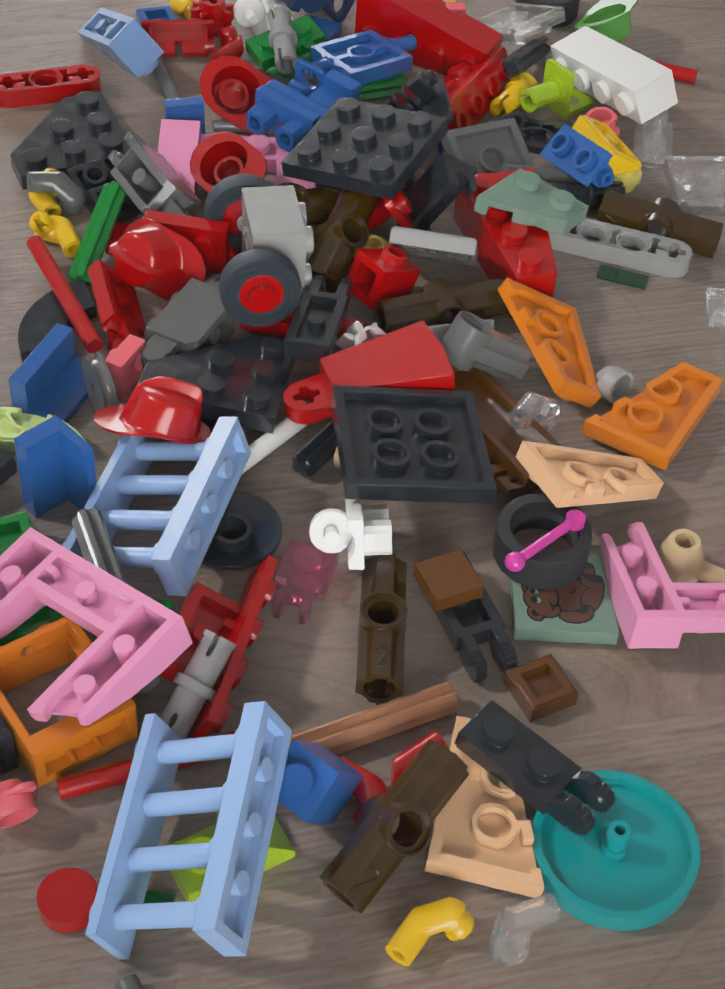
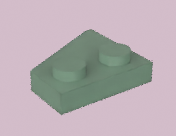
M520 168L478 195L474 211L486 215L490 207L513 213L511 222L526 226H537L545 231L564 235L585 220L589 206L577 200L570 192L559 190L541 180L536 173Z

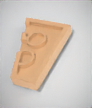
M524 440L516 455L518 461L529 473V478L538 484L556 508L657 499L664 484L641 458Z
M457 715L449 750L456 753L468 766L469 776L435 818L424 871L540 899L544 890L541 868L536 866L532 846L534 835L531 821L527 820L523 799L456 747L454 743L458 732L471 720L470 718Z

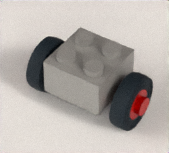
M250 174L229 176L218 182L211 189L204 207L205 219L230 223V248L242 249V253L232 258L221 273L219 281L221 302L227 313L237 322L255 327L269 326L288 317L298 307L304 290L310 287L312 269L310 263H306V253H313L314 249L312 226H307L305 202H298L294 185L271 186L266 180Z

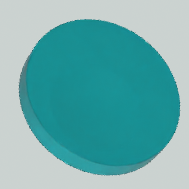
M614 770L592 771L601 778L602 782H606L611 787V790L615 792L614 796L616 799L614 800L615 803L606 813L595 812L592 808H589L595 814L596 825L586 836L584 834L582 836L575 834L549 814L543 815L538 810L536 811L532 824L534 835L532 846L536 866L541 868L544 891L564 911L590 925L617 931L639 930L651 927L673 915L683 905L693 887L700 866V845L695 827L682 806L669 793L656 784L626 772Z

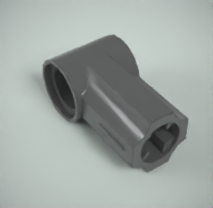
M460 311L440 342L444 347L451 366L462 371H470L472 367L513 382L515 379H522L529 368V359L532 352L527 344L494 331L483 319L467 311Z

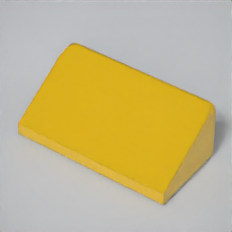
M586 115L578 117L572 128L613 155L608 164L611 166L614 176L641 169V161L609 125Z

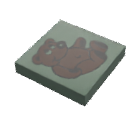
M539 551L538 553H541V554H557V553H561V552ZM589 553L581 576L569 585L556 589H532L509 578L513 640L616 645L619 636L618 620L609 593L601 554Z

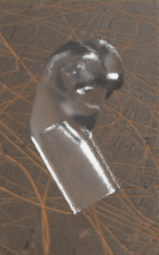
M529 391L521 397L511 410L509 420L514 427L526 429L535 419L539 424L545 422V430H550L557 425V421L562 415V409L554 398Z
M551 893L505 907L497 914L489 939V946L494 959L500 965L511 967L525 961L530 952L528 946L532 931L560 922L559 906Z

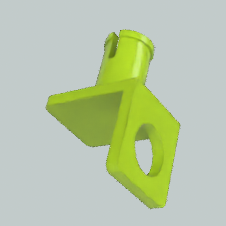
M553 58L546 60L543 83L525 88L520 92L522 95L520 103L526 112L531 113L546 106L563 119L592 108L594 100L574 87L575 74ZM571 98L578 100L579 103L570 105Z

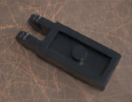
M314 275L309 289L304 290L284 339V356L301 358L306 361H320V358L332 354L348 311L352 292L351 280L341 279L335 294L326 292L325 276Z
M485 588L483 589L482 598L435 612L455 651L459 650L462 665L466 672H468L471 681L478 682L487 679L488 676L487 663L478 646L482 643L489 642L492 657L498 664L501 672L505 673L506 670L517 667L516 650L511 645V641L505 632V623Z
M493 700L458 732L454 743L458 749L543 815L549 814L575 834H580V836L584 834L586 836L596 825L595 814L589 808H592L595 812L606 813L615 803V792L611 790V787L606 782H602L601 778L592 771H581L582 768Z

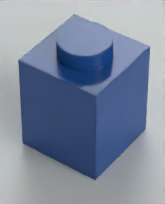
M294 740L289 747L278 801L309 824H334L364 775L321 744Z

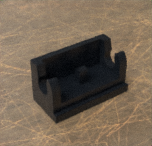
M443 151L405 194L413 208V211L409 213L413 227L417 230L431 232L430 225L464 188L466 195L470 197L477 190L475 180L476 168Z

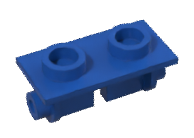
M565 123L539 154L585 187H588L590 183L598 188L608 187L614 181L613 170L608 164L613 155Z

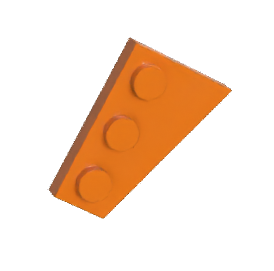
M506 278L497 290L552 390L565 401H573L591 409L601 398V393L597 386V379L576 308L510 278Z

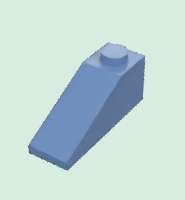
M103 7L77 32L85 41L122 70L137 78L150 74L159 63L158 58L164 52L134 18Z

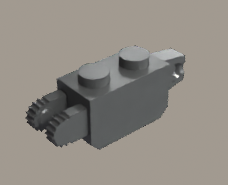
M129 130L124 136L125 141L131 147L124 155L113 150L108 156L115 166L110 172L143 214H145L146 210H154L196 217L194 211L202 202L163 155L151 149L141 137Z
M215 273L205 282L191 278L180 292H175L172 295L168 305L157 317L150 319L144 333V339L147 343L141 350V362H143V365H146L147 362L221 344L231 338L234 334L233 318L227 313L221 302L219 292L221 274Z

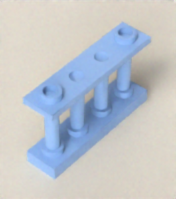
M219 417L210 437L205 442H198L196 444L152 442L150 437L123 435L119 439L114 453L84 506L87 510L97 508L101 511L111 541L117 530L164 531L160 541L154 547H113L120 567L153 568L169 596H187L251 455V450L238 417ZM152 461H198L194 470L189 475H146ZM135 495H181L172 511L128 510ZM73 528L62 546L84 558Z
M266 701L244 703L239 728L235 734L181 739L155 713L145 714L139 739L135 744L132 765L94 903L90 908L89 922L85 933L87 937L118 960H129L136 930L193 927V932L224 957L246 956L292 736V729ZM232 758L227 781L223 787L172 791L179 763ZM219 812L214 837L210 843L158 846L165 816ZM206 868L201 894L197 901L144 903L152 871Z

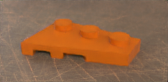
M681 362L646 383L645 390L629 399L624 396L614 402L612 410L604 415L594 414L584 420L582 434L630 456L641 458L644 462L666 471L720 393L724 379Z

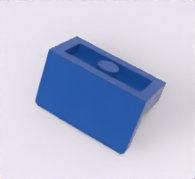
M57 323L9 377L12 407L22 408V413L44 418L48 414L56 415L68 423L85 403L88 395L81 371V357L76 356L73 328Z
M56 415L15 437L14 444L24 508L35 518L40 517L66 500H69L79 510L83 509L97 484L94 453L91 445Z

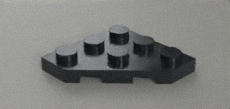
M85 91L76 96L63 98L10 154L12 169L24 190L28 189V172H43L45 169L53 168L59 172L66 173L67 169L101 157L111 171L115 166L108 158L109 154L116 150L125 155L131 147L125 141L124 136L126 134L101 91Z
M251 335L147 362L138 384L156 376L171 377L196 384L203 391L201 418L218 421L219 417H238L241 427L273 434L283 402V394L287 389L296 358L284 356V340L282 338Z

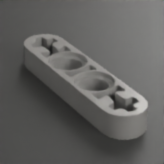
M585 218V220L564 235L548 231L553 250L668 278H679L686 275L692 258V249L680 240ZM586 238H596L601 241H591ZM624 247H634L640 251L629 250Z

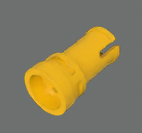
M522 72L520 75L515 74L506 85L505 90L490 103L492 115L499 117L504 111L506 112L503 115L514 112L521 106L520 97L522 95L520 92L525 88L538 85L536 79L527 72Z

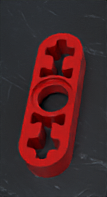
M87 64L0 74V107L3 108L57 103L65 97L76 96L81 92L101 91L99 69Z

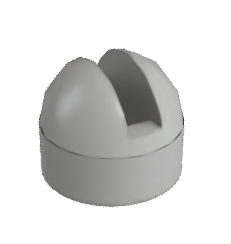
M609 365L603 367L596 374L598 379L597 386L599 387L602 399L613 404L624 396H629L634 384V377L631 372L619 366Z

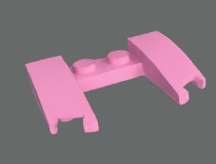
M161 119L158 153L164 156L196 195L197 182L190 172V159L197 145L212 134H201L200 121ZM256 134L241 136L264 156L267 162V172L276 173L275 186L291 182L299 184L306 189L315 188V183L283 176L281 162L289 152L279 147L276 137H266L261 134L259 136Z
M643 522L629 524L627 535L631 542L617 547L609 534L604 533L601 535L599 546L608 589L628 649L678 648L683 633H725V583H672Z
M31 527L0 555V639L10 634L45 605L98 637L27 709L30 716L36 721L47 722L52 715L77 717L81 725L89 726L133 697L160 675L193 643L182 616Z

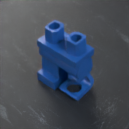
M298 57L295 67V78L288 83V86L272 79L265 86L262 85L256 89L255 105L247 112L246 127L258 136L264 134L267 130L276 134V142L279 147L290 153L340 97L355 98L359 101L361 83L334 69L326 72ZM305 68L315 73L318 79V86L308 82L304 73Z

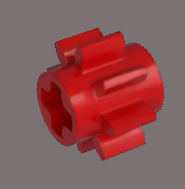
M225 0L192 1L193 8L190 9L191 19L214 20V37H218V31L221 28L232 25L234 20V4H225Z

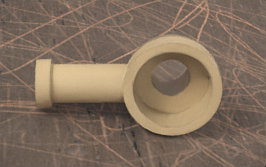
M677 529L657 549V553L672 583H695L698 580L705 583H725V569L705 561L701 539L695 532L688 529Z

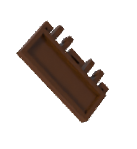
M451 366L455 375V391L473 392L497 491H500L507 498L541 490L538 484L529 478V473L516 458L523 440L557 446L561 445L489 373L472 367L470 371H462Z

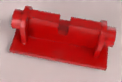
M162 18L141 20L142 28L164 51L162 57H175V45H182L183 57H208V54L215 51L214 20L198 18L190 20H166Z

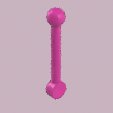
M576 509L568 511L562 524L521 552L509 553L505 558L507 569L512 572L522 570L527 559L569 530H582L586 521L585 514Z

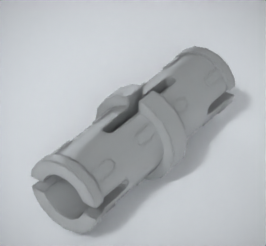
M284 5L273 6L275 18L271 8L267 13L271 29L268 36L269 46L273 47L277 71L282 74L293 73L291 61L295 69L298 59L296 53L298 37L296 31H293L289 8Z
M205 629L204 636L184 673L178 672L173 682L177 683V686L160 716V719L181 739L187 738L206 700L211 701L216 691L212 688L230 654L237 646Z

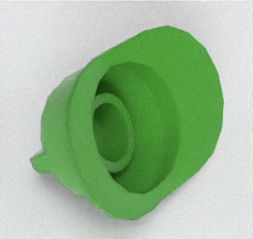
M601 0L574 27L575 29H581L587 26L620 43L631 34V10L639 0Z

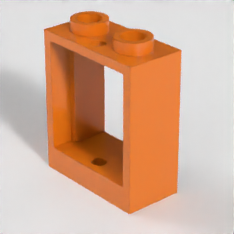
M67 617L53 623L41 625L34 632L4 646H0V716L13 735L17 756L38 788L139 737L136 704L132 698L89 726L81 725L77 717L69 716L30 735L5 697L4 693L68 662L73 663L92 644L81 626Z

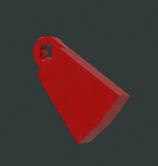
M420 321L320 358L321 373L291 384L284 391L283 400L285 414L288 419L298 424H314L325 418L333 417L330 402L333 385L455 391V375L443 345L426 323ZM309 400L310 403H309V404H305L304 401Z

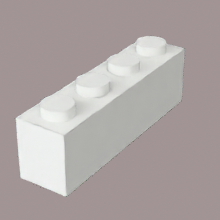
M587 26L550 46L553 59L575 74L574 87L640 124L645 123L678 103L671 69Z

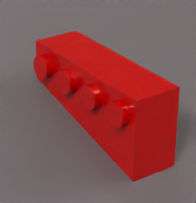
M442 0L356 1L355 34L373 30L383 37L395 39L412 34L416 38L417 47L415 50L406 51L413 56L412 65L427 70L431 69L446 76L448 75L447 71L457 64L467 63L468 66L483 63L496 48L502 47L503 41L501 33L465 13L458 15L445 6L446 2Z
M533 167L523 169L525 171L534 172ZM517 170L476 174L477 190L468 197L464 188L455 198L453 218L464 237L475 238L477 241V260L488 280L502 278L505 281L506 278H510L553 298L557 269L548 231L537 226H526L511 222L513 213L490 207L486 215L474 211L478 195Z

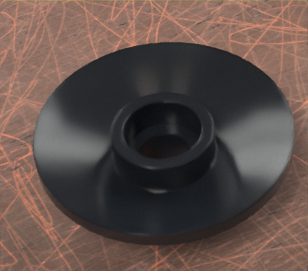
M234 491L202 564L220 570H243L262 563L268 555H272L276 551L281 541L282 523L277 511L258 496Z

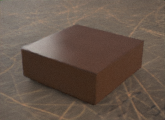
M461 549L414 563L413 576L435 612L482 598L484 585Z
M552 654L505 671L503 682L529 722L576 704L579 693Z

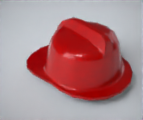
M224 55L212 59L204 67L200 76V93L204 102L218 117L227 120L241 130L254 134L246 127L247 112L255 105L256 89L262 85L265 86L272 79L246 61L236 56Z
M219 132L209 135L197 145L192 152L189 163L191 175L208 193L218 182L229 176L250 174L264 179L267 172V162L261 152L244 138L233 132Z
M149 218L138 219L132 222L118 242L111 244L109 252L114 255L116 270L126 283L144 288L164 300L170 301L172 295L175 292H180L191 278L205 282L206 266L197 246L184 236Z
M156 376L146 379L135 387L127 404L108 406L98 410L94 415L96 425L115 434L161 438L182 444L205 442L211 435L209 427L201 421L202 388L196 384L171 377Z

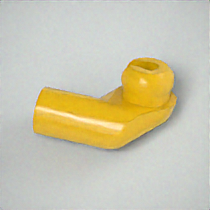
M46 211L35 212L29 220V226L34 231V235L41 236L44 241L59 244L66 257L75 258L81 240L73 224L62 216L49 215Z
M447 897L415 907L409 912L387 943L385 950L395 962L403 966H410L430 936L444 931L451 941L466 938L474 928V917L465 910V902L453 897Z

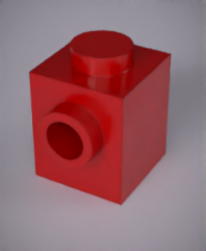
M386 245L384 248L358 249L346 280L352 281L351 293L369 309H375L377 301L411 295L421 270L407 259L408 255L405 251L395 246Z

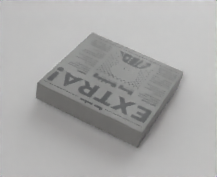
M398 226L391 228L390 245L402 249L407 253L408 257L476 268L478 247L475 238Z

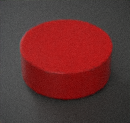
M62 868L49 874L41 882L36 896L39 915L43 923L51 930L60 933L77 932L87 927L90 908L94 903L98 889L94 878L86 871L78 868Z

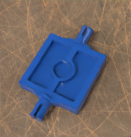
M367 30L310 46L311 60L313 61L311 64L326 72L334 69L361 83L362 88L369 82L380 79H393L397 77V74L411 71L413 56L406 51L415 50L417 41L412 34L395 39L383 37L373 30ZM305 68L304 71L307 78L317 77L313 71Z

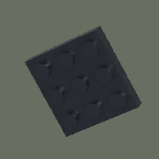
M340 97L281 162L283 176L392 200L447 134V118L430 115L423 111L414 112L394 108L387 104L378 105L358 101L355 98Z
M333 385L330 402L345 499L493 504L497 487L473 392Z

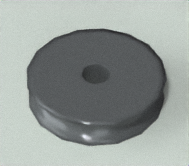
M95 352L93 360H88L87 357L82 356L81 371L83 381L95 414L98 410L105 407L119 405L112 375L102 355L99 352Z

